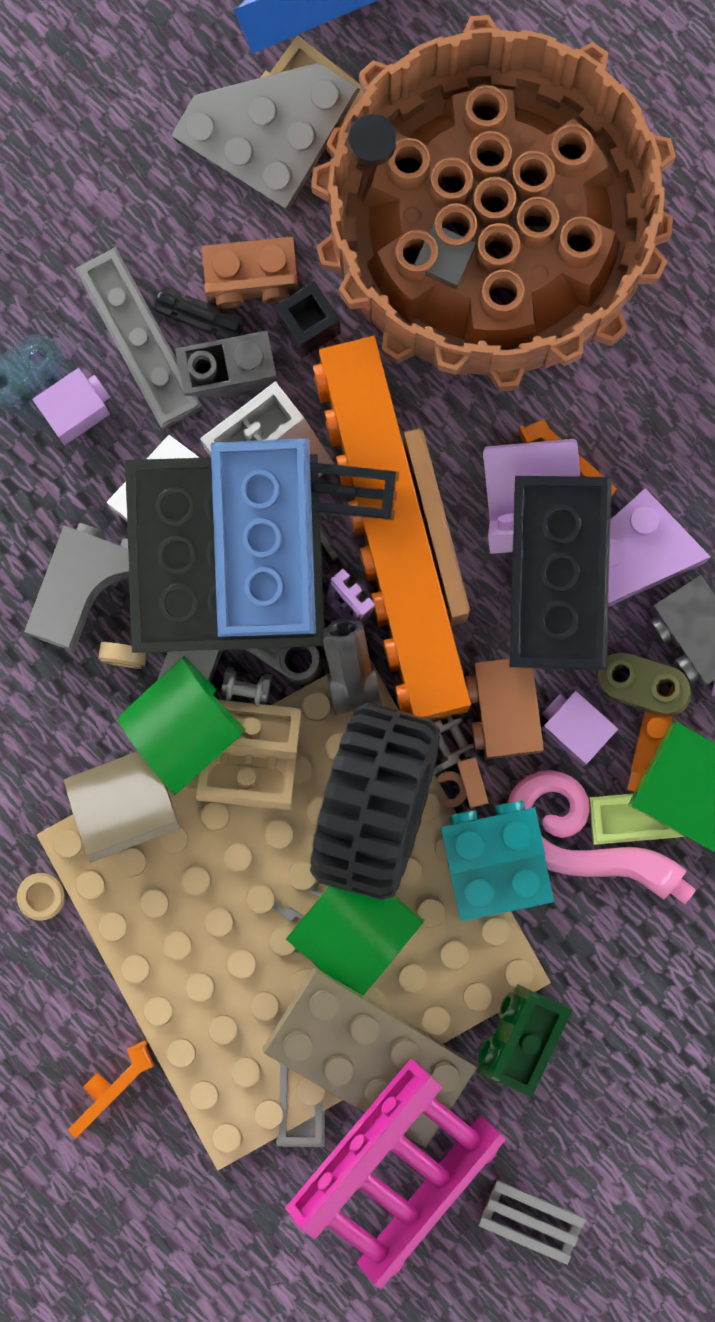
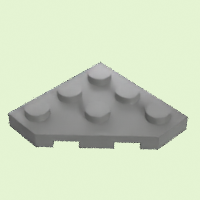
M315 63L194 95L171 136L282 207L289 209L324 152L333 129L339 127L361 89L324 65Z

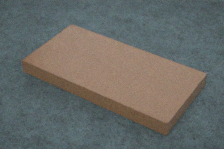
M420 428L404 432L403 446L450 626L452 628L464 625L468 619L470 607L424 431H421Z

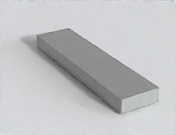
M115 247L75 268L161 429L164 430L202 410V405L197 396H184L178 361L117 248Z

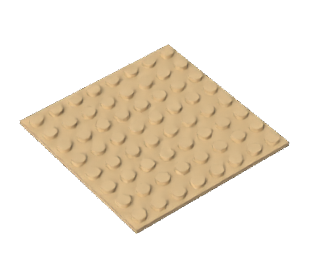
M375 669L382 700L381 706L399 711ZM327 675L272 704V706L302 709L291 810L197 801V775L176 795L166 786L179 822V829L91 863L82 844L74 815L36 834L217 1171L279 1137V1125L283 1119V1109L280 1105V1063L264 1054L263 1046L312 969L315 967L325 973L286 940L301 919L296 917L292 922L272 907L276 902L286 910L292 907L305 916L319 899L318 896L308 890L314 885L315 881L319 883L310 872L312 844L332 764L337 755L343 733L346 731L347 723L350 717L353 716V712L335 715ZM434 775L429 787L426 805L404 876H402L400 886L395 894L398 899L425 921L366 992L364 997L444 1044L499 1013L504 998L508 993L514 992L517 984L536 992L551 982L511 911L460 922L440 829L450 825L448 816L454 815L456 812L454 808L445 807L444 801L448 800V797ZM319 883L316 890L323 894L329 886ZM287 1067L286 1132L314 1117L315 1105L319 1104L322 1100L323 1111L343 1099Z

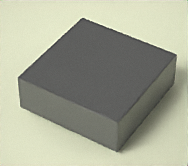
M433 224L429 234L437 243L438 257L435 264L425 271V276L457 289L477 243L470 240L462 246L444 244L438 238L435 232V224ZM442 228L444 234L449 238L460 239L463 237ZM426 242L414 266H420L429 260L431 249Z

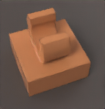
M476 757L457 762L460 775L456 772L447 771L437 777L438 783L454 781L460 788L457 797L444 801L445 807H458L465 801L466 797L470 809L489 804Z

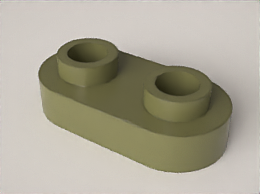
M629 653L610 655L607 657L606 670L598 671L600 687L608 698L664 717L675 716L684 711L691 700L689 681L680 670ZM621 668L627 669L630 672L628 680L622 683L613 680V674L616 670ZM667 682L673 684L675 691L671 696L662 697L658 694V688L661 684Z

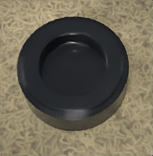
M378 114L363 115L355 120L350 127L348 133L349 150L352 156L361 164L367 166L381 165L387 162L395 152L396 131L393 124L384 116Z

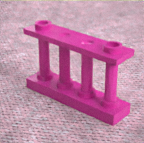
M412 1058L285 1207L299 1228L314 1240L324 1228L329 1227L362 1252L363 1255L357 1263L372 1283L380 1290L391 1277L401 1270L408 1256L484 1165L488 1164L495 1157L499 1147L506 1140L482 1115H479L474 1123L469 1126L439 1102L435 1096L443 1087ZM422 1113L458 1141L440 1163H437L403 1136ZM390 1151L426 1178L408 1201L371 1173ZM358 1189L362 1190L395 1216L377 1239L340 1211Z

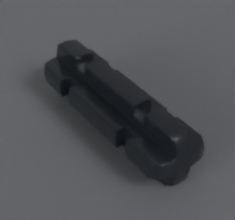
M163 287L155 299L154 310L161 315L169 318L172 317V314L176 315L177 321L212 334V331L218 332L217 337L221 339L237 337L241 334L244 320L238 315L228 311L226 315H223L220 308L188 295L183 299L180 297V292L168 287Z

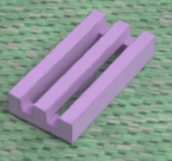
M342 569L330 580L325 602L340 619L349 618L354 621H362L364 626L368 623L375 604L370 598L366 599L363 603L359 601L362 589L357 583L348 589L347 583L350 575ZM340 597L345 601L342 604L338 601Z

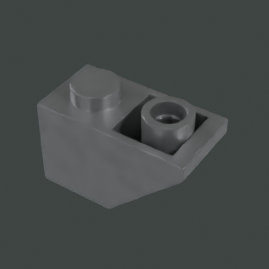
M268 331L175 349L184 396L233 397L263 391L275 381L278 384Z
M702 575L655 604L649 610L653 619L648 621L654 635L663 645L670 642L679 656L674 661L675 665L687 677L689 684L696 681L699 687L703 688L715 680V594Z

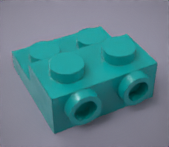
M523 800L495 806L497 815L478 819L476 810L448 816L450 825L440 828L460 922L554 902L535 807L525 809Z

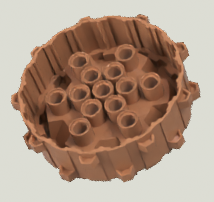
M489 15L470 16L463 33L446 38L441 36L410 50L408 55L401 58L394 65L392 63L386 65L372 60L359 73V81L364 95L357 102L356 106H352L342 127L333 129L326 144L327 152L332 157L331 161L313 168L312 193L329 203L331 235L317 245V254L322 270L340 273L341 276H344V280L339 287V295L349 309L358 308L369 323L372 322L384 333L381 354L395 364L417 356L424 361L432 363L433 367H436L439 371L454 375H467V373L488 375L498 392L517 390L524 372L541 367L546 369L558 363L566 366L579 360L583 355V347L591 341H597L612 347L627 331L621 310L627 301L631 300L639 284L658 283L668 261L655 246L670 240L673 216L663 211L665 196L661 173L673 164L676 154L671 138L654 135L653 131L650 132L644 120L643 111L635 98L622 83L619 84L606 71L608 52L594 42L581 49L576 48L574 50L565 44L557 42V39L548 35L527 30H521V32L500 30ZM482 106L490 107L495 110L497 117L489 121L481 120L476 117L474 111ZM366 114L384 116L393 124L397 138L394 154L387 162L378 166L361 164L352 156L349 150L348 133L350 127L355 120ZM565 145H574L581 150L583 155L576 160H569L560 154L559 149ZM490 151L498 154L502 162L490 167L481 164L477 157L483 152ZM411 158L419 162L421 167L414 173H404L397 168L396 164L402 159ZM526 171H536L543 176L544 182L538 186H529L522 181L520 175ZM452 177L461 181L464 187L458 192L448 193L440 188L439 183L445 178ZM488 197H497L505 203L506 208L500 212L492 213L487 211L481 202ZM531 216H539L546 220L549 228L543 232H533L526 227L524 221ZM450 223H459L467 229L468 233L460 239H452L444 234L442 228ZM433 224H435V232L438 238L444 244L462 246L470 240L477 243L457 289L425 276V271L435 264L438 257L437 243L429 234ZM572 236H584L589 240L591 249L586 252L574 251L570 248L567 240ZM426 242L431 249L429 260L420 266L409 264L404 259V255L412 249L421 250ZM501 242L509 248L510 254L506 258L495 259L489 256L485 248L490 243ZM506 288L512 292L515 300L508 305H498L492 301L489 294L494 289Z

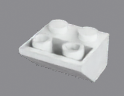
M276 381L200 438L205 451L210 457L211 443L307 438L309 439L310 454H318V463L334 465L305 418Z

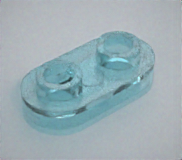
M42 334L31 335L0 356V377L8 378L7 387L0 390L1 410L16 406L60 373L63 367V354L58 344L52 338ZM37 350L46 352V358L40 364H34L30 360L33 352Z

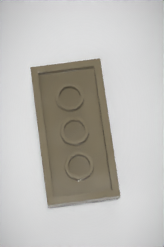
M315 967L263 1046L264 1054L363 1112L368 1110L411 1058L421 1065L443 1087L435 1098L449 1110L477 1069L475 1063ZM422 1113L403 1135L426 1148L439 1126Z

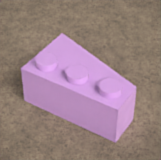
M646 488L611 519L608 607L682 573L703 565L710 558L707 552Z

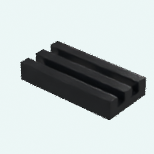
M310 462V477L312 473L385 480L384 490L311 482V492L383 500L382 509L311 501L312 511L394 520L395 511H393V507L397 497L395 489L396 482L399 480V472Z

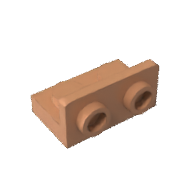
M293 236L202 246L205 277L204 288L208 304L216 303L217 308L233 309L243 306L244 300L262 298L265 304H279L290 297V295L299 291Z

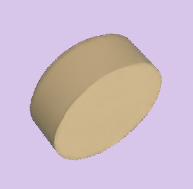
M101 642L98 659L100 662L109 665L142 669V667H145L147 652L132 653V646Z
M36 873L28 876L22 881L17 891V903L24 915L33 920H48L55 917L63 909L66 900L63 884L58 878L47 873Z

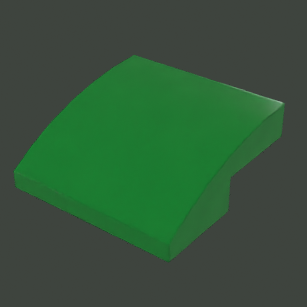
M185 656L177 661L116 718L141 757L174 795L181 791L246 730L213 695L217 689Z
M329 886L288 935L286 940L330 977L364 996L425 920L396 896L380 901Z

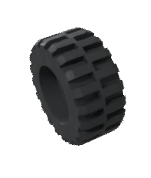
M371 703L358 706L354 710L353 716L350 717L346 731L341 738L337 755L334 758L317 819V828L312 844L313 851L310 859V872L319 883L380 901L395 896L413 850L437 759L440 729L432 720Z

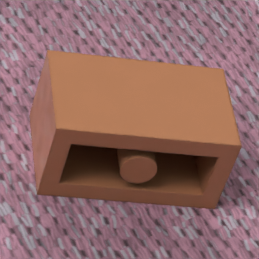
M509 659L474 663V675H467L465 679L470 703H477L480 721L471 723L475 750H484L485 760L541 753L544 748L533 668H510Z

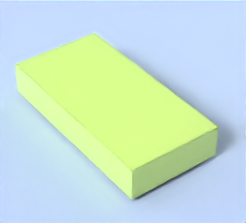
M633 794L589 797L593 845L684 837L628 806Z

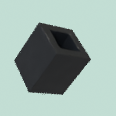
M315 281L275 306L278 322L302 358L341 334L340 319Z

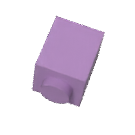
M79 368L32 399L64 446L110 415L104 404L110 396L95 375L86 379Z
M577 691L568 700L560 693L542 713L548 722L541 730L582 767L596 755L618 730L615 725Z

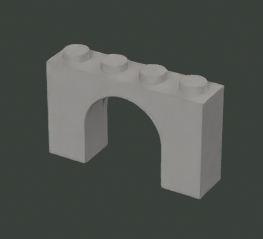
M79 523L77 530L63 526L24 632L33 638L75 652L89 611L96 597L112 583L129 578L128 539H122L121 545L103 540L105 532L92 526ZM223 650L169 651L158 679L185 656L212 683Z

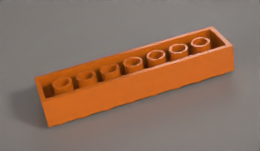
M375 336L319 349L320 364L313 366L314 380L320 403H330L331 409L324 411L325 423L332 448L341 446L343 455L336 456L337 464L399 472V480L396 482L395 489L397 497L393 507V511H395L394 520L350 516L355 537L364 535L366 546L360 548V559L366 582L375 580L378 589L377 593L371 594L372 602L375 604L374 613L378 627L386 625L388 627L390 638L383 640V647L389 671L391 673L399 670L402 685L395 686L400 712L432 721L467 713L471 703ZM339 475L341 485L384 490L385 480ZM354 497V501L348 502V505L382 509L383 500Z

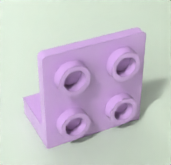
M565 439L487 446L484 448L483 458L490 517L488 533L490 554L513 552L515 476L580 477L577 440Z

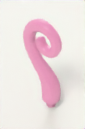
M554 770L538 771L526 776L511 791L507 803L523 800L525 809L532 808L534 802L541 795L548 792L560 793L568 799L570 809L566 816L559 817L550 814L546 815L542 820L544 830L553 836L560 838L572 836L581 831L587 822L590 813L589 798L583 786L576 779L563 772ZM542 837L547 869L550 871L582 877H629L647 887L663 900L671 893L683 904H686L696 891L693 886L682 879L687 870L676 861L656 851L640 847L569 850L555 846Z

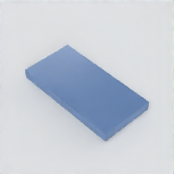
M309 439L211 443L218 637L316 633Z

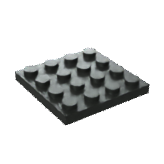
M310 454V462L318 463V454ZM211 457L125 460L132 653L324 646L322 634L324 618L320 512L312 511L316 633L218 637ZM318 473L311 474V482L319 483ZM311 492V501L319 502V493Z

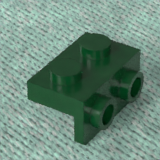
M517 984L514 992L508 993L500 1006L498 1016L501 1020L493 1037L489 1036L481 1046L478 1055L480 1065L477 1071L496 1083L499 1082L532 1098L572 1010Z

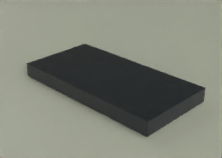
M515 476L510 668L606 670L611 477Z

